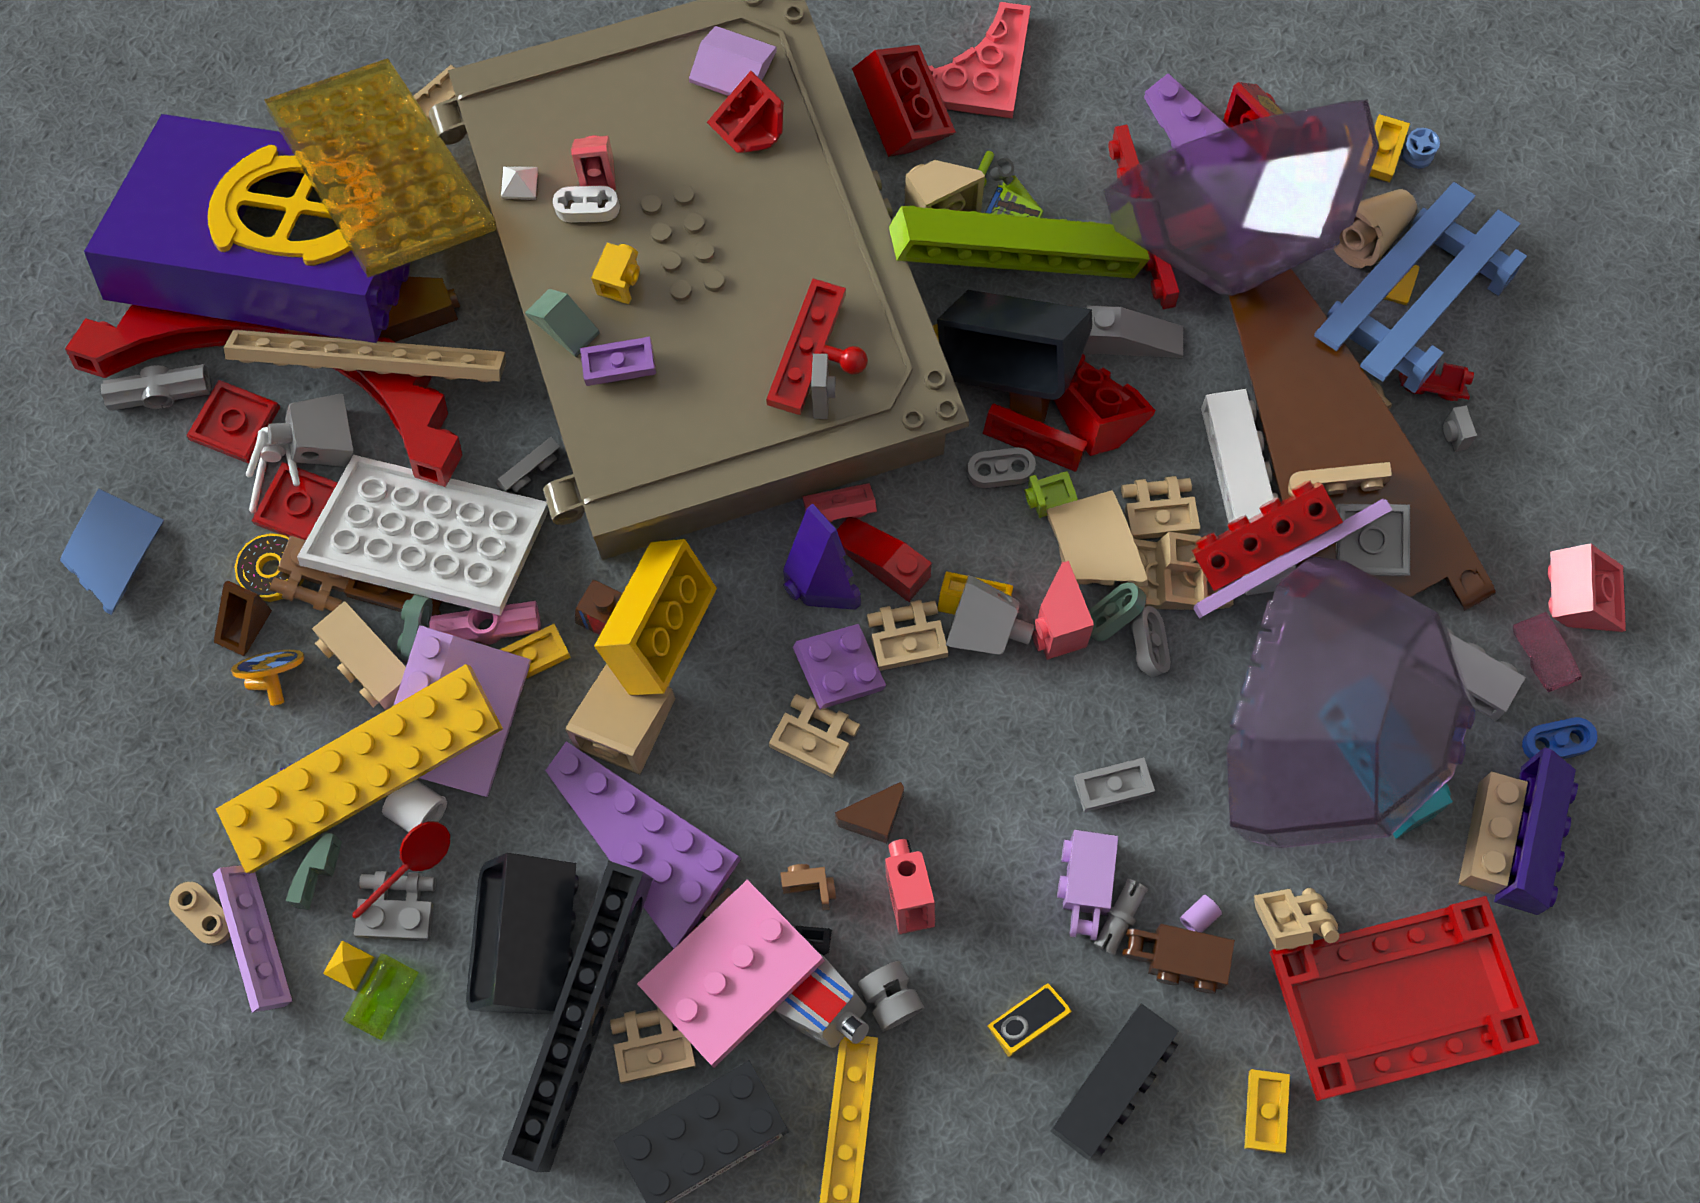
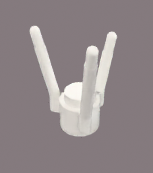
M268 427L258 431L257 443L246 471V476L252 477L259 461L249 508L251 513H255L267 462H278L286 454L293 485H300L297 465L291 459L289 443L269 444Z

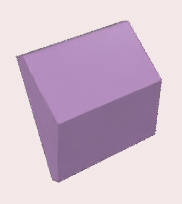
M715 26L700 43L689 76V82L729 96L750 70L763 80L777 51V47Z

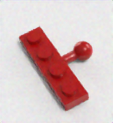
M812 278L766 398L768 406L801 415L811 389L813 353L828 354V360L839 363L841 368L848 374H859L867 367L868 357L862 348L850 346L842 350L827 345L845 299L846 288Z

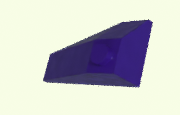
M811 504L805 512L783 568L785 581L783 587L792 599L796 601L800 598L806 606L856 610L861 606V594L855 584L850 586L849 579L854 575L852 569L846 565L842 558L846 553L837 529L814 504Z

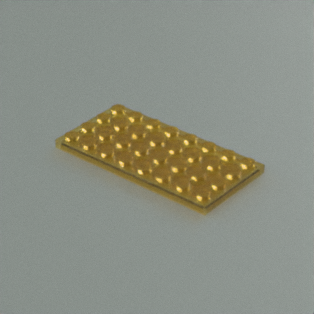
M388 58L264 99L269 114L367 277L377 275L497 230L494 217L441 137L438 136L435 128Z

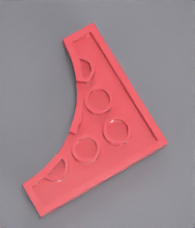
M1000 2L997 14L986 32L985 38L975 48L971 47L953 58L952 63L942 67L934 68L932 65L928 66L947 110L1013 119L1031 6Z

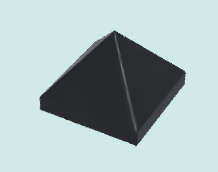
M795 926V929L819 954L826 955L829 953L832 929Z

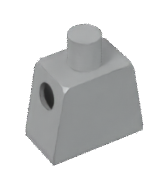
M343 394L291 403L288 405L285 423L268 424L269 444L289 443L291 459L296 463L345 467L351 460L354 450Z
M968 575L947 637L946 646L1001 655L1004 653L1008 639L1028 645L1035 625L1016 619L1019 610V601Z

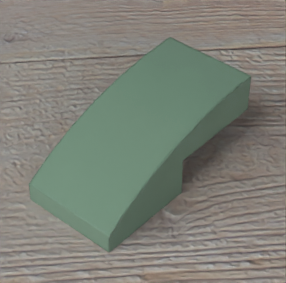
M325 833L316 842L297 870L289 888L286 902L295 908L310 909L318 875L331 877L334 875L342 844L338 837L332 833Z

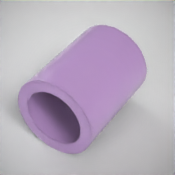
M1203 895L1180 917V921L1188 930L1203 933L1222 915V912L1211 898Z

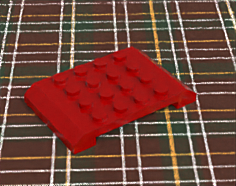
M1487 896L1339 934L1338 940L1333 943H1328L1323 938L1313 941V944L1299 946L1294 949L1277 951L1272 949L1269 952L1317 1101L1362 1091L1539 1044Z

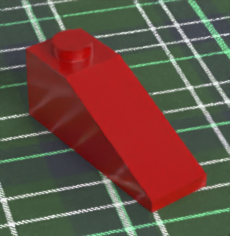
M848 517L837 529L846 555L906 601L910 602L931 577L932 563L905 542L853 517Z

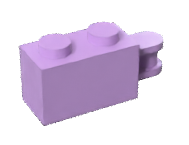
M1074 830L1071 840H1064L1061 861L1068 863L1067 875L1060 876L1057 898L1064 899L1063 909L1072 910L1070 937H1076V934L1090 936V940L1097 939L1100 915H1107V912L1111 909L1118 836ZM1079 912L1092 913V921L1079 919Z

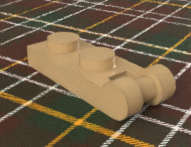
M1390 462L1299 471L1291 476L1288 493L1290 496H1293L1291 490L1311 480L1312 484L1317 482L1323 484L1329 495L1345 493L1348 487L1361 486L1363 491L1382 489L1383 484L1389 483L1391 479Z

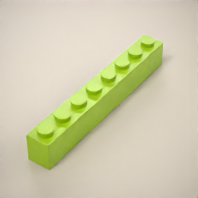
M901 206L889 225L897 261L1135 278L1150 259L1141 228L1123 224H1104L1092 221L1082 222L1066 219L1038 218L1035 216L1025 217L1008 214L979 213L977 211H956L944 208L933 209Z

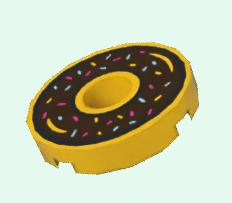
M274 533L257 536L245 544L236 559L234 568L236 580L240 586L259 594L267 602L284 599L282 598L283 594L269 589L274 577L288 581L290 574L277 570L271 575H265L262 573V568L270 560H277L280 563L289 540L287 536Z

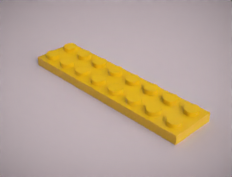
M465 664L216 808V811L245 872L254 873L503 730L471 665Z

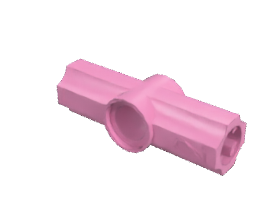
M536 601L505 605L501 616L471 608L469 611L431 616L429 622L430 629L487 645L494 644L501 638L533 634L541 628ZM483 620H493L489 628L484 630L478 629L479 624Z

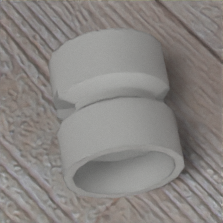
M900 961L889 963L875 970L857 983L866 1002L875 1005L872 1014L882 1032L904 1023L925 1009L916 990L908 989L909 977ZM890 989L893 995L887 997L886 991Z

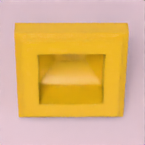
M341 941L323 974L356 991L375 957Z

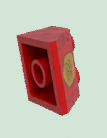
M1238 82L1233 86L1223 122L1267 162H1270L1292 147L1300 128L1290 115H1286L1275 103L1274 98L1269 93H1265L1257 84Z

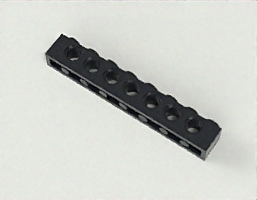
M608 861L502 1160L535 1172H550L653 881L651 876L642 871Z

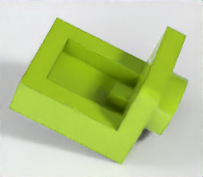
M1068 471L1039 480L1036 475L1029 476L1028 488L1024 489L1029 508H1036L1039 518L1048 516L1047 509L1078 500Z

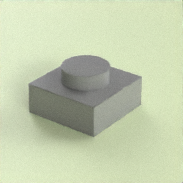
M1467 405L1453 408L1443 424L1444 436L1448 442H1452L1455 452L1468 449L1477 437Z

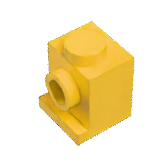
M607 242L591 277L597 295L630 304L632 298L629 287L636 284L640 273V267L636 261L638 256L636 249L626 244L618 246Z

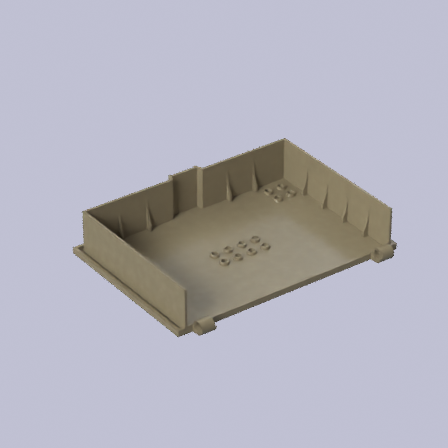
M696 0L448 70L456 97L438 103L429 110L437 142L444 145L455 144L461 141L465 134H468L573 474L554 480L543 488L550 515L554 524L566 525L581 519L585 512L602 560L649 546L650 542L672 539L803 498L802 496L817 494L943 455L946 434L969 427V418L908 262L896 260L889 225L892 222L890 218H893L891 204L888 198L883 199L881 196L882 184L877 170L872 171L805 0ZM715 26L777 47V51L762 81L784 102L783 133L769 149L739 154L707 123L728 96L690 83L689 76L701 41ZM592 135L609 136L614 161L616 190L614 191L620 204L618 215L614 219L605 222L570 223L562 221L555 212L552 200L554 194L561 188L580 186L571 153L574 139L586 138ZM503 167H537L536 200L502 199ZM602 200L601 205H598L599 208H605L608 200ZM568 201L567 206H564L565 209H570L574 201ZM607 242L618 246L626 244L638 251L636 261L640 267V273L636 284L629 287L632 298L630 304L597 295L591 277ZM812 278L846 288V296L827 345L842 350L850 346H857L862 348L868 357L867 367L863 372L856 375L846 373L839 363L828 360L829 376H835L836 378L835 398H829L828 419H814L811 389L801 415L768 406L766 402ZM548 289L567 293L600 332L587 347L650 336L653 345L656 374L586 386L581 353L577 357L573 356L529 319L525 312Z

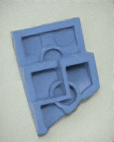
M98 489L78 522L60 561L71 573L77 575L80 584L87 591L91 590L102 602L104 611L112 615L124 596L129 582L144 560L146 551L160 531L164 519Z

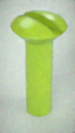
M986 151L977 169L982 171L984 175H986L994 158L993 152ZM986 178L984 180V186L987 184Z

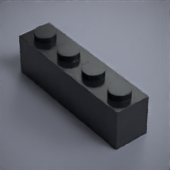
M1141 1003L1050 1132L1087 1160L1094 1153L1101 1157L1113 1140V1137L1108 1133L1116 1121L1123 1125L1133 1112L1135 1106L1130 1101L1138 1090L1144 1094L1157 1077L1152 1070L1159 1059L1166 1063L1179 1044L1173 1041L1179 1031Z

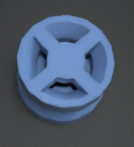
M1428 128L1413 130L1409 134L1401 153L1405 163L1417 169L1429 166L1440 146L1438 135Z

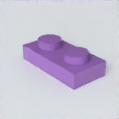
M650 336L580 348L586 386L656 374L653 345Z

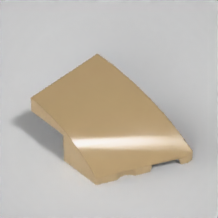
M1113 490L1047 509L1048 520L1058 540L1062 563L1070 562L1078 584L1099 583L1101 585L1114 586V581H1134L1138 587L1148 586V578L1137 546Z
M1169 531L1158 542L1134 539L1148 578V586L1139 587L1146 594L1145 607L1194 610L1195 604L1223 589L1220 588L1216 591L1212 589L1192 552L1193 549L1197 548L1195 542L1201 539V536ZM1121 581V584L1131 582L1138 586L1134 581ZM1233 600L1218 609L1230 608L1234 605Z

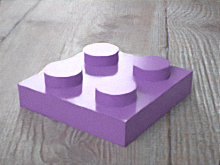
M859 624L796 641L793 646L819 709L880 692L886 686Z

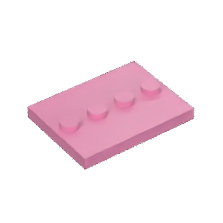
M746 880L640 980L637 985L710 1065L715 1068L825 960L779 911Z

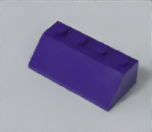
M1544 747L1521 766L1519 779L1527 781L1528 784L1509 882L1506 888L1495 894L1494 899L1495 903L1539 915L1548 910L1549 907H1553L1557 899L1558 887L1554 885L1556 872L1561 870L1565 858L1564 851H1561L1562 839L1568 835L1571 827V817L1567 816L1569 804H1572L1575 800L1578 790V784L1574 782L1576 769L1552 749Z

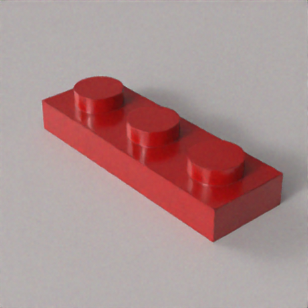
M994 403L988 411L983 430L984 435L1016 448L1027 449L1035 456L1074 472H1077L1087 445V441L1077 438L1072 434H1067Z

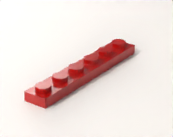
M1127 124L1114 128L1112 141L1108 143L1109 154L1112 160H1117L1119 166L1117 168L1118 183L1121 188L1125 187L1127 196H1125L1127 213L1134 215L1136 221L1134 226L1140 227L1150 258L1144 268L1146 271L1151 270L1152 294L1155 300L1160 299L1163 310L1174 308L1178 300L1179 289Z

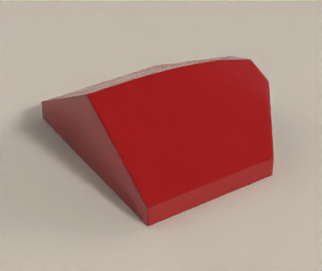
M750 70L707 123L739 154L769 149L783 133L784 102Z

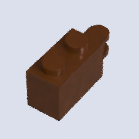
M1160 924L1155 933L1127 929L1126 936L1129 937L1128 948L1123 949L1122 956L1150 963L1148 974L1157 975L1156 981L1168 985H1179V981L1194 984V990L1209 994H1215L1217 989L1222 990L1228 985L1235 940ZM1144 941L1153 943L1152 954L1142 952Z

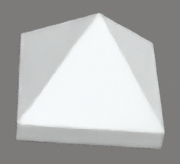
M503 167L501 198L536 200L538 168Z

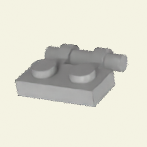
M376 871L374 875L361 874L359 881L360 889H373L375 892L392 875H389L388 871ZM409 872L407 876H401L388 890H406V901L387 900V890L355 920L354 936L356 938L430 941L434 904L428 901H420L421 891H435L436 878L424 877L421 873ZM358 899L357 908L367 899Z

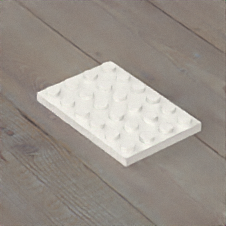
M353 455L297 558L300 566L501 616L549 509L546 501L450 478L447 486L443 487L415 478L410 468Z

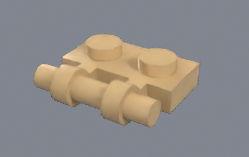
M1176 476L1165 477L1164 481L1147 482L1146 479L1135 480L1134 484L1121 485L1123 499L1136 497L1137 500L1136 503H1126L1125 506L1127 523L1134 539L1159 538L1169 531L1183 534L1199 533L1200 523L1195 497L1181 498L1180 495L1182 492H1191L1192 484L1190 478L1177 479ZM1166 494L1168 497L1165 500L1150 501V496Z
M921 600L910 602V606L895 609L887 606L879 608L880 612L867 614L869 628L881 625L884 628L883 632L872 634L873 647L880 671L948 657L941 620L928 623L926 621V616L938 614L936 601L922 603ZM911 619L915 622L913 626L898 629L895 627L896 622Z
M796 694L791 702V707L801 711V714L798 718L787 713L783 715L769 742V747L834 778L849 749V743L838 737L842 731L855 737L860 724L850 720L849 715L840 710L836 713L827 708L819 709L813 697L806 699ZM816 718L830 725V727L825 732L810 725L811 720Z
M1313 888L1305 889L1301 896L1294 897L1291 889L1254 895L1255 908L1276 951L1313 944V934L1315 933L1324 937L1328 943L1338 940L1337 921L1331 913L1327 912L1328 906L1323 896L1316 893Z
M659 1008L639 1014L636 1013V1010L624 1013V1017L610 1020L613 1035L627 1032L628 1036L627 1042L614 1044L621 1084L696 1068L692 1044L679 1030L674 1031L673 1023ZM661 1025L662 1034L641 1038V1028Z

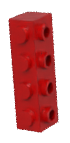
M1311 480L1306 481L1291 490L1293 496L1280 502L1279 498H1275L1260 506L1261 513L1250 519L1246 515L1241 516L1227 525L1229 530L1221 535L1216 536L1213 532L1195 542L1197 548L1193 549L1192 552L1212 589L1216 591L1343 523L1323 484L1320 482L1312 484Z

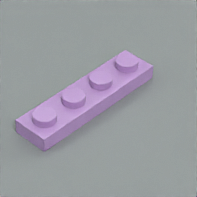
M242 865L219 868L213 873L251 1011L253 1013L285 1007L292 1002V998L256 873H246Z

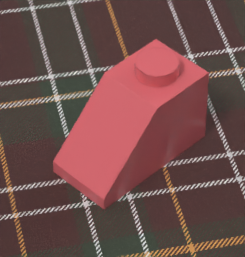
M592 135L586 138L574 139L571 153L580 186H608L616 190L613 153L609 136Z

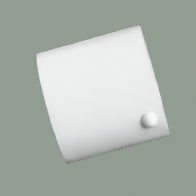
M416 779L388 795L383 805L382 813L392 822L409 832L418 824L427 821L439 822L446 810L447 801L444 796H440Z

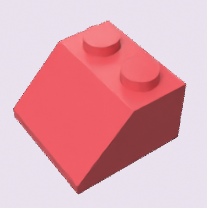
M1592 544L1550 552L1551 565L1548 566V577L1551 582L1552 597H1550L1548 605L1552 618L1572 628L1626 631L1623 565Z
M1069 561L1061 564L1040 606L1038 618L1035 619L1036 626L1032 637L1037 650H1043L1047 660L1086 648L1094 627L1093 620Z

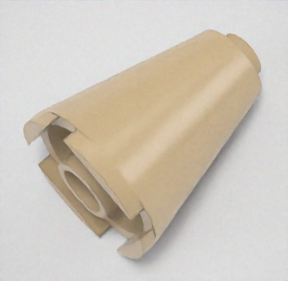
M1397 189L1339 208L1331 214L1327 223L1329 239L1333 237L1337 245L1334 251L1352 267L1363 268L1365 266H1372L1382 258L1417 213V203L1408 191Z

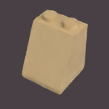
M606 664L570 719L565 730L574 747L580 751L640 775L674 703L673 689L669 688V684L664 694L629 695Z

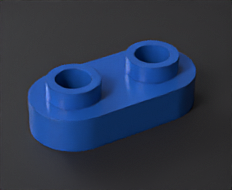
M1574 717L1533 727L1525 734L1522 747L1526 756L1531 759L1540 751L1535 745V742L1539 740L1545 744L1546 748L1552 749L1561 758L1566 759L1587 753L1595 746L1598 735L1590 721ZM1570 733L1578 735L1580 743L1571 741Z

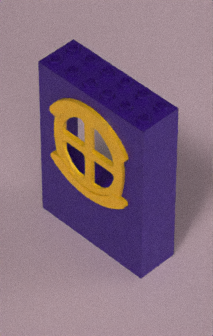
M161 114L86 246L84 254L102 299L106 301L377 343L381 331L387 329L392 306H396L398 303L399 289L402 282L408 280L411 261L413 258H417L419 253L420 240L423 235L428 233L429 219L432 212L436 213L438 209L439 195L434 192L433 186L434 170L430 168L428 154ZM261 181L298 186L295 194L289 198L255 193ZM312 189L352 194L355 196V203L352 206L344 207L311 202L307 199ZM248 206L286 212L275 235L263 237L251 231L242 223L241 220ZM301 214L346 221L336 231L316 239L305 241L288 240Z

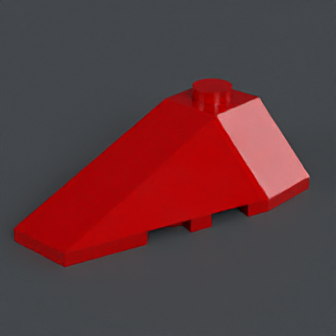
M1082 354L1070 387L1060 398L1054 401L1071 434L1087 441L1085 450L1092 456L1118 449L1154 416L1156 410L1137 389L1128 383L1121 386L1110 378V371L1104 367L1097 370L1085 362V355Z

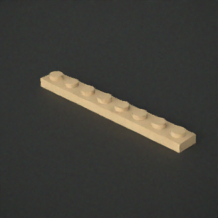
M233 330L224 346L225 359L239 360L243 363L265 362L278 366L290 364L308 366L309 368H339L344 371H375L379 374L401 373L414 377L424 375L438 376L450 380L458 378L475 379L480 382L500 381L506 364L505 352L378 341L377 343L353 339Z

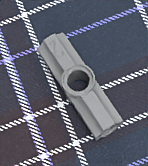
M205 364L169 369L159 365L148 366L141 369L140 375L103 380V384H101V395L105 407L109 411L142 405L150 409L162 408L161 405H163V408L172 406L174 400L209 395L212 390L211 379Z

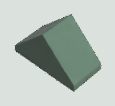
M548 289L525 312L529 319L575 357L581 353L580 348L587 347L600 334L597 327L567 293Z

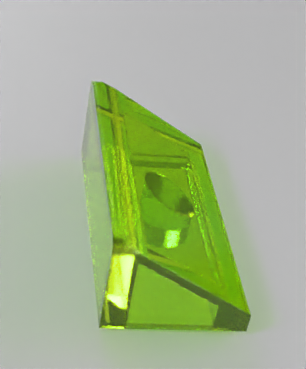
M381 953L343 1021L381 1040L419 972Z

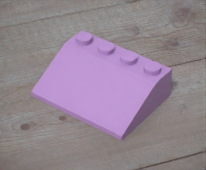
M419 625L394 705L463 665L468 664L471 665L503 728L498 733L419 778L488 797L531 659Z

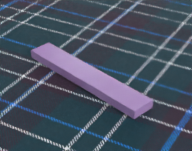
M1381 499L1344 520L1343 523L1195 604L1193 609L1199 619L1387 514L1392 508L1386 499Z

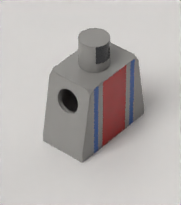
M820 954L825 961L775 1011L791 1028L830 1048L836 1047L844 1037L857 1044L865 1038L869 1030L868 1024L860 1019L866 1012L867 1006L829 961Z

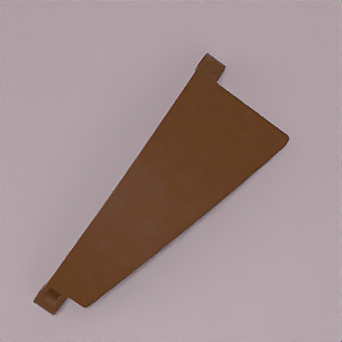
M1267 237L1237 252L1236 256L1240 257L1243 264L1247 266L1255 264L1262 275L1261 283L1252 287L1248 285L1242 287L1240 293L1228 297L1251 379L1281 500L1283 501L1291 497L1288 493V485L1291 476L1296 472L1390 462L1392 476L1389 483L1383 484L1382 489L1363 491L1361 486L1348 487L1347 492L1329 495L1335 508L1337 504H1374L1381 499H1386L1389 504L1410 505L1409 576L1336 575V542L1297 564L1312 627L1318 640L1321 643H1328L1446 579L1447 585L1451 586L1464 611L1495 595L1496 591L1492 581L1442 494L1346 344L1344 343L1336 351L1314 337L1315 332L1328 318Z

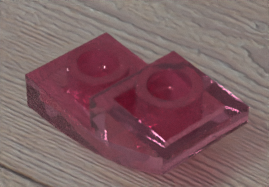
M1547 612L1513 625L1514 635L1530 657V666L1547 692L1581 680L1582 675Z

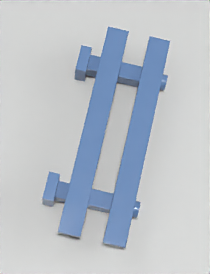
M1453 182L1428 210L1425 208L1420 210L1413 220V227L1344 302H1335L1326 316L1328 319L1315 332L1314 337L1336 351L1350 338L1371 352L1361 363V368L1382 382L1394 369H1397L1408 377L1403 386L1415 393L1432 374L1444 353L1433 345L1425 353L1415 345L1479 272L1492 280L1487 288L1498 296L1516 276L1527 255L1517 249L1510 256L1499 250L1521 223L1502 211L1497 210L1476 235L1454 221L1474 200L1476 195ZM1433 244L1455 256L1454 260L1391 330L1369 316Z

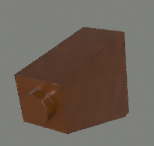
M408 277V280L402 282L399 289L397 305L392 306L390 310L387 329L381 331L379 338L386 337L397 342L458 320L454 309L459 308L460 304L454 288L447 290L443 278Z

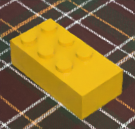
M685 539L650 542L594 645L629 695L665 693L717 590V587Z

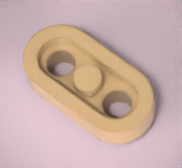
M184 882L172 891L169 899L171 911L200 941L215 946L226 942L230 938L222 905L204 887L195 882ZM188 894H192V902L189 905L184 906V897ZM212 919H216V927L213 930L208 931V922Z

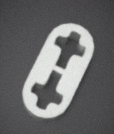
M608 186L564 187L554 194L552 200L559 219L570 223L610 221L618 215L620 210L617 194ZM573 200L574 203L571 204V208L565 209L564 206H567L568 201ZM602 200H608L605 208H599L598 205H601Z

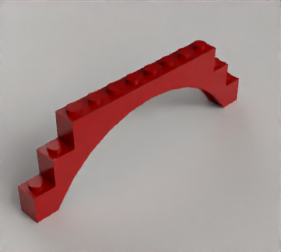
M131 304L116 328L104 321L99 323L85 318L65 350L75 369L107 378L155 357L186 349L224 346L233 330L329 338L340 337ZM386 337L378 338V342L395 343ZM333 368L362 387L386 411L403 439L414 477L446 487L463 454L459 436L449 430L440 429L448 415L444 394L436 389L427 387L432 376L414 377L401 373L379 374L375 371H344L339 368Z

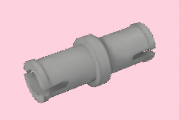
M1127 878L1126 884L1114 907L1111 906L1110 911L1107 912L1108 918L1097 940L1093 943L1096 947L1103 950L1109 937H1111L1106 947V952L1111 955L1116 954V950L1128 927H1133L1136 920L1133 917L1145 894L1148 892V888L1139 883L1134 895L1131 896L1136 887V881Z

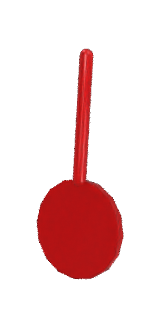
M427 821L411 829L400 846V859L403 865L353 912V918H359L408 869L412 871H425L441 862L450 846V833L447 828L439 822Z

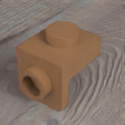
M797 864L789 866L788 872H780L783 894L820 889L822 910H830L829 900L836 899L834 879L833 877H826L825 867L810 869L808 864Z

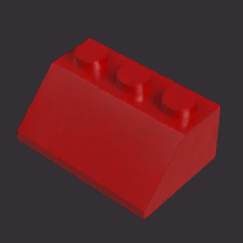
M920 45L877 49L851 68L888 157L911 153L956 133Z

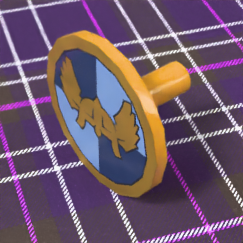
M278 650L263 653L238 662L232 667L231 672L234 677L245 679L244 686L247 690H267L270 705H280L285 701L278 673L300 665L304 661V654L299 650Z

